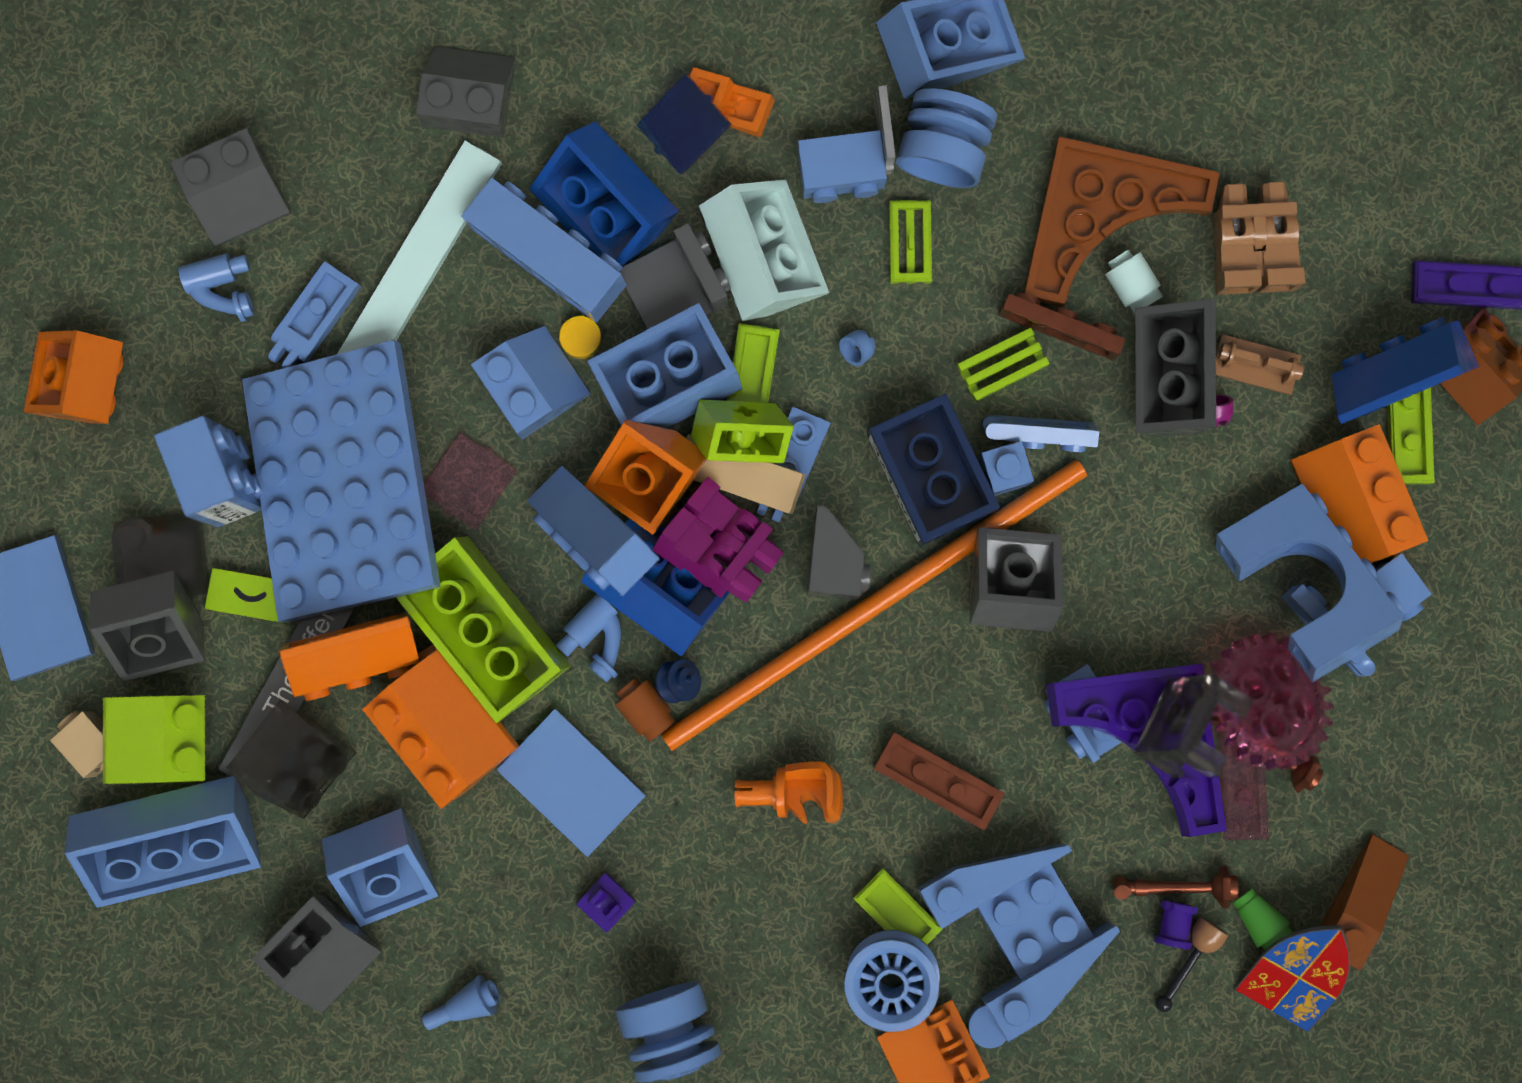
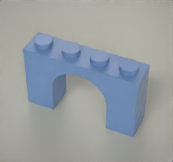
M1302 483L1218 533L1216 550L1239 582L1273 561L1288 555L1314 557L1328 565L1336 574L1342 590V598L1338 604L1326 614L1292 633L1289 639L1288 650L1309 679L1314 682L1399 631L1404 618L1402 614L1404 610L1398 598L1391 591L1386 593L1377 582L1378 575L1372 564L1366 558L1360 559L1351 548L1353 544L1347 531L1341 525L1335 526L1326 515L1328 513L1327 507L1321 497L1315 492L1310 494Z

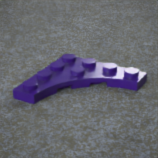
M1203 664L1046 684L1052 726H1079L1111 735L1137 752L1150 765L1169 794L1179 821L1182 837L1227 831Z

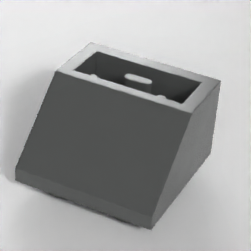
M324 892L312 896L252 960L282 990L322 1014L383 950Z

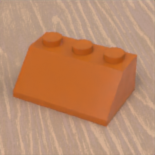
M1380 424L1290 460L1299 484L1303 483L1310 494L1315 492L1321 497L1327 507L1328 513L1326 515L1335 526L1341 525L1347 531L1353 544L1351 548L1360 559L1366 558L1370 563L1429 541Z
M406 612L286 643L279 650L293 696L304 695L305 701L330 695V687L346 684L347 690L369 685L372 683L371 676L387 672L389 679L400 677L409 671L412 665L420 662Z
M438 650L388 685L362 709L440 809L465 794L520 747L501 722L495 723Z

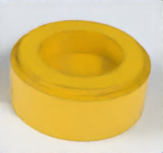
M575 316L563 324L559 339L562 348L569 356L576 359H586L593 356L599 350L602 336L598 325L593 320L585 316Z

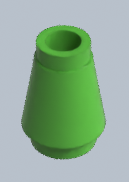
M1253 888L1232 903L1236 907L1257 948L1261 946L1265 951L1277 940L1293 933L1288 927L1291 922L1259 894L1257 895Z

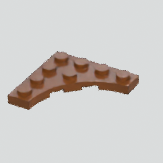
M1059 137L1056 142L1024 293L1036 297L1042 303L1063 307L1072 281L1083 261L1104 239L1117 230L1138 220L1160 214L1193 213L1208 216L1212 212L1220 172Z

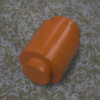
M635 677L616 692L620 698L615 704L616 708L639 736L643 734L649 742L675 722L674 718L670 715L672 709L661 698L648 679L640 683Z

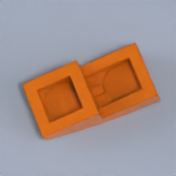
M693 67L679 106L703 118L761 138L775 100L771 94L736 85L729 77Z

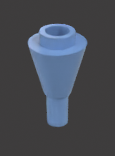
M478 975L446 1001L445 1005L423 1014V1024L427 1030H432L451 1020L460 1021L495 1015L497 1013V1004L500 1003L499 991L492 980H486L483 976Z

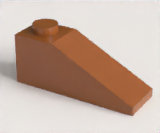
M1373 834L1368 838L1320 926L1342 925L1350 950V967L1359 971L1363 968L1382 933L1409 858L1407 854Z

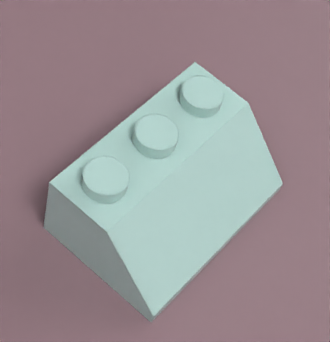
M786 179L730 185L699 205L706 228L720 260V265L731 287V292L742 321L766 317L829 293Z

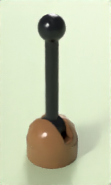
M1202 917L1198 918L1191 930V938L1195 949L1165 995H1161L1156 999L1155 1005L1160 1012L1171 1010L1173 997L1200 955L1217 951L1223 946L1229 936Z

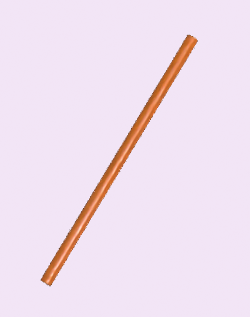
M1077 459L1073 460L661 733L662 738L671 751L675 750L974 552L978 527L1007 530L1087 477L1084 467Z

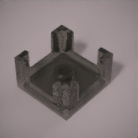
M1214 674L1168 679L1134 753L1173 778L1183 777L1185 771L1181 768L1184 763L1207 777H1219L1226 762V757L1201 741V737L1217 703L1238 717L1245 718L1254 700Z

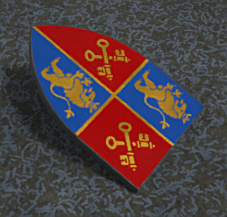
M1342 925L1311 927L1288 934L1277 940L1250 967L1237 983L1235 991L1309 1032L1338 999L1347 983L1350 968V950Z

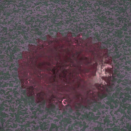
M1259 633L1231 643V647L1220 652L1222 659L1212 663L1213 668L1218 673L1207 677V681L1216 687V690L1206 694V698L1215 701L1217 706L1211 709L1208 714L1220 717L1221 722L1216 726V732L1226 730L1229 734L1224 745L1228 747L1237 744L1239 746L1237 758L1241 759L1250 756L1251 766L1256 767L1264 764L1268 771L1279 767L1281 770H1285L1308 762L1309 756L1321 751L1318 743L1327 741L1329 738L1322 729L1333 725V721L1326 717L1324 712L1333 709L1334 705L1324 701L1323 695L1328 694L1331 688L1320 686L1318 681L1323 676L1314 682L1309 679L1288 650V637L1276 641L1274 633H1269L1262 637Z

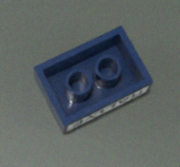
M946 394L869 429L867 433L868 440L919 547L984 518L1000 508Z

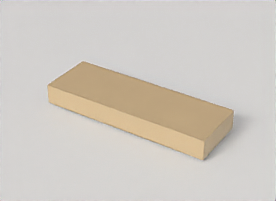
M688 434L687 439L694 443V441L690 437L691 434ZM706 460L694 480L703 483L709 477L721 487L720 490L788 514H793L806 474L775 463Z

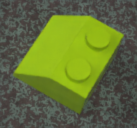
M205 695L103 698V784L205 781Z

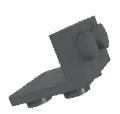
M689 223L673 230L674 241L625 265L620 272L627 284L625 288L647 330L697 303H700L706 316L728 306L725 293L731 290L728 280L720 267L713 270L706 257L712 252L701 231L694 234Z

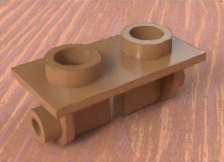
M1222 334L1216 353V376L1292 395L1295 380H1300L1302 377L1304 364H1300L1302 355Z

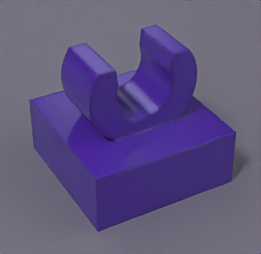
M605 872L576 905L608 933L636 900Z

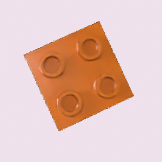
M952 999L933 1008L929 1016L913 1028L898 1032L887 1031L877 1036L899 1083H979L990 1077Z

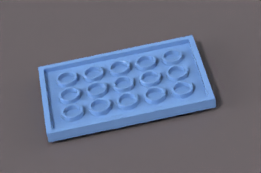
M390 340L242 379L256 476L262 490V494L259 496L278 622H293L441 587L401 343L396 340Z

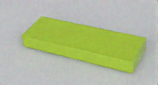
M1428 388L1387 406L1388 445L1405 485L1435 483L1431 388Z

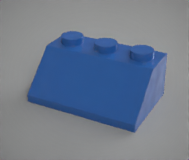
M596 121L567 134L529 188L568 232L570 229H573L590 242L591 245L588 247L590 251L598 257L606 253L622 267L629 264L658 238L679 212Z
M1444 317L1419 327L1422 335L1406 341L1404 335L1380 344L1382 353L1367 359L1365 352H1362L1342 361L1343 370L1331 374L1337 415L1340 423L1342 424L1365 416L1478 368L1479 364L1460 322L1454 321L1446 324Z
M630 518L624 523L652 551L662 532L666 529L664 526H661L652 535ZM656 552L654 553L660 559L623 596L611 584L603 590L585 573L580 582L680 656L690 647L730 594L729 591H726L723 597L720 598L711 591L713 588L700 583L691 572L685 568L681 571Z

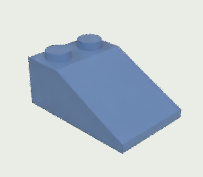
M911 0L901 2L876 22L904 99L914 97L915 92L921 89H944L1025 59L1004 0Z

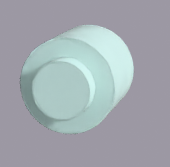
M1127 250L1108 262L1112 270L1106 273L1105 276L1125 308L1130 306L1134 314L1135 308L1147 307L1163 297L1158 289L1161 284L1141 252L1133 256L1130 250Z

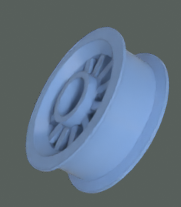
M898 930L874 933L861 941L850 956L844 984L847 1001L857 1017L873 1028L888 1032L908 1030L924 1021L936 1004L939 993V967L931 949L918 937ZM889 953H897L896 958L891 959ZM881 955L883 962H881L876 956ZM903 955L909 958L905 963L901 961ZM916 965H917L918 968H919V969L912 970ZM887 974H896L903 980V984L898 987H889L882 982L881 978ZM879 999L883 1000L882 1006L876 1003ZM902 999H903L908 1005L903 1006ZM889 1003H894L895 1008H888Z

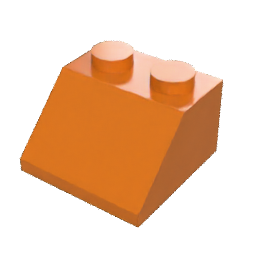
M78 330L38 332L23 413L84 423L108 424L109 417L114 412L116 406L114 390L117 376L120 374L124 362L122 355L123 342Z
M626 420L584 487L653 535L670 517L706 462V458L697 445L675 430Z

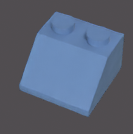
M545 326L505 341L471 364L522 440L591 395Z
M401 808L322 839L327 877L359 927L438 897L436 886L416 833Z

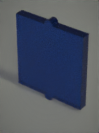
M685 74L637 124L639 129L654 144L655 153L662 154L680 175H683L732 125L713 103L714 97L706 95L688 74Z

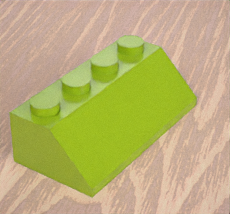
M468 536L454 537L435 553L441 587L396 598L495 723H498L546 688L569 669L571 664Z

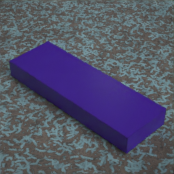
M1415 261L1412 263L1411 303L1522 310V267Z

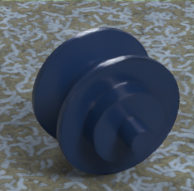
M681 659L662 664L656 673L655 683L657 691L663 700L669 703H678L680 701H690L698 695L701 687V677L694 663Z

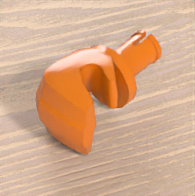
M801 762L787 764L785 767L777 768L776 776H773V780L735 781V789H737L735 791L736 807L773 805L774 810H777L778 818H787L790 810L802 823L807 824L808 821L803 804L811 800L816 802L818 807L821 808L827 823H836L841 818L844 799L842 779L833 766L827 763Z

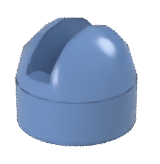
M855 330L840 340V352L844 359L853 366L863 365L875 353V339L873 337L869 338L867 331Z

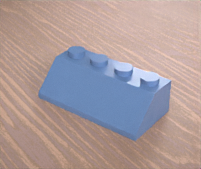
M235 775L71 815L68 819L65 855L96 908L262 868L248 801Z

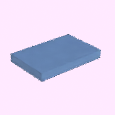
M53 535L0 553V648L10 681H17L95 655L59 536Z
M554 709L526 738L520 747L497 769L506 780L587 857L646 796L638 786L557 709Z

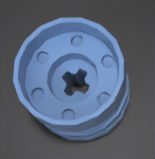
M937 88L916 91L911 106L914 110L910 111L907 123L914 130L904 132L895 163L903 171L923 180L955 188L977 186L986 159L985 153L978 147L989 145L992 138L990 130L994 129L998 114L994 108L985 102L966 94Z
M700 981L682 983L628 1001L615 1009L622 1037H643L644 1043L628 1053L630 1061L648 1060L634 1068L633 1073L636 1082L644 1083L675 1079L698 1070L702 1065L721 1055L722 1051L718 1041L701 1042L715 1034L714 1025L701 1024L693 1026L692 1020L708 1011Z

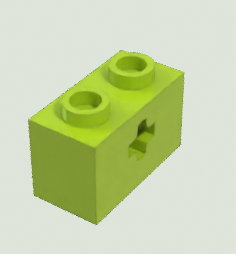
M699 399L690 437L706 460L784 463L794 426L776 403Z

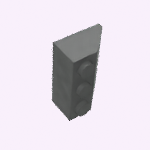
M1206 299L1135 308L1137 433L1156 437L1196 435L1216 428V300Z

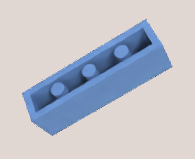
M491 177L461 215L462 219L475 233L597 323L627 285L620 273L623 267L606 253L598 257L588 249L591 245L590 242L577 231L570 229L566 233L556 225L559 220L543 206L538 205L534 209L524 202L526 195L515 185L507 181L503 186Z
M563 466L527 500L538 512L532 519L603 590L611 584L623 596L660 559L627 525Z

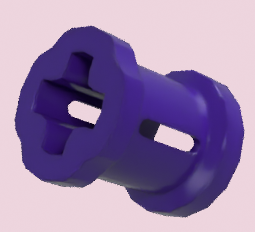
M1161 899L1160 907L1163 908L1160 931L1159 934L1154 935L1153 942L1191 950L1192 942L1188 939L1192 916L1197 914L1198 907Z

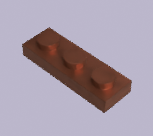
M1018 292L1016 296L1008 294L1004 300L999 317L1027 328H1032L1035 331L1112 361L1121 353L1126 339L1117 336V330L1109 325L1095 322L1091 326L1079 321V316L1070 310L1057 307L1053 311L1040 306L1039 299L1026 293Z
M892 732L873 767L879 773L984 831L1005 794Z

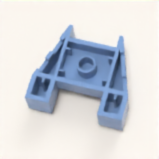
M1059 843L952 866L916 888L941 928L946 927L976 908L1016 975L1013 979L981 997V1000L1008 1042L1044 1021L1120 932L1118 927L1110 922H1106L1090 931L1051 863L1072 851L1067 844Z

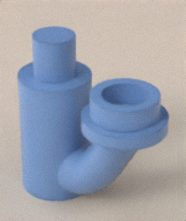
M228 253L178 267L179 277L185 292L188 295L190 294L199 304L213 310L235 314L241 322L247 321L248 317L255 315L248 292H232V299L217 295L210 290V288L237 281L236 274L250 270V264L245 254L231 258Z
M596 593L562 629L566 635L555 646L568 657L578 646L584 649L603 630L605 640L602 657L595 654L592 657L593 661L588 666L607 683L611 678L615 679L618 676L614 671V666L620 647L621 625L617 616V610Z

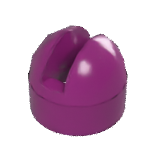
M1216 394L1217 428L1219 424L1226 426L1233 417L1234 405L1231 396Z

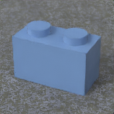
M880 130L798 141L797 154L803 199L813 198L814 203H827L837 200V194L854 193L855 198H866L877 195L878 189L885 188L887 176Z

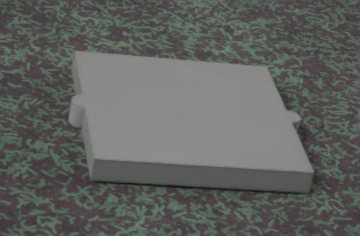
M885 85L878 86L877 92H875L874 110L877 131L880 130L886 175L894 170L896 156L887 86Z

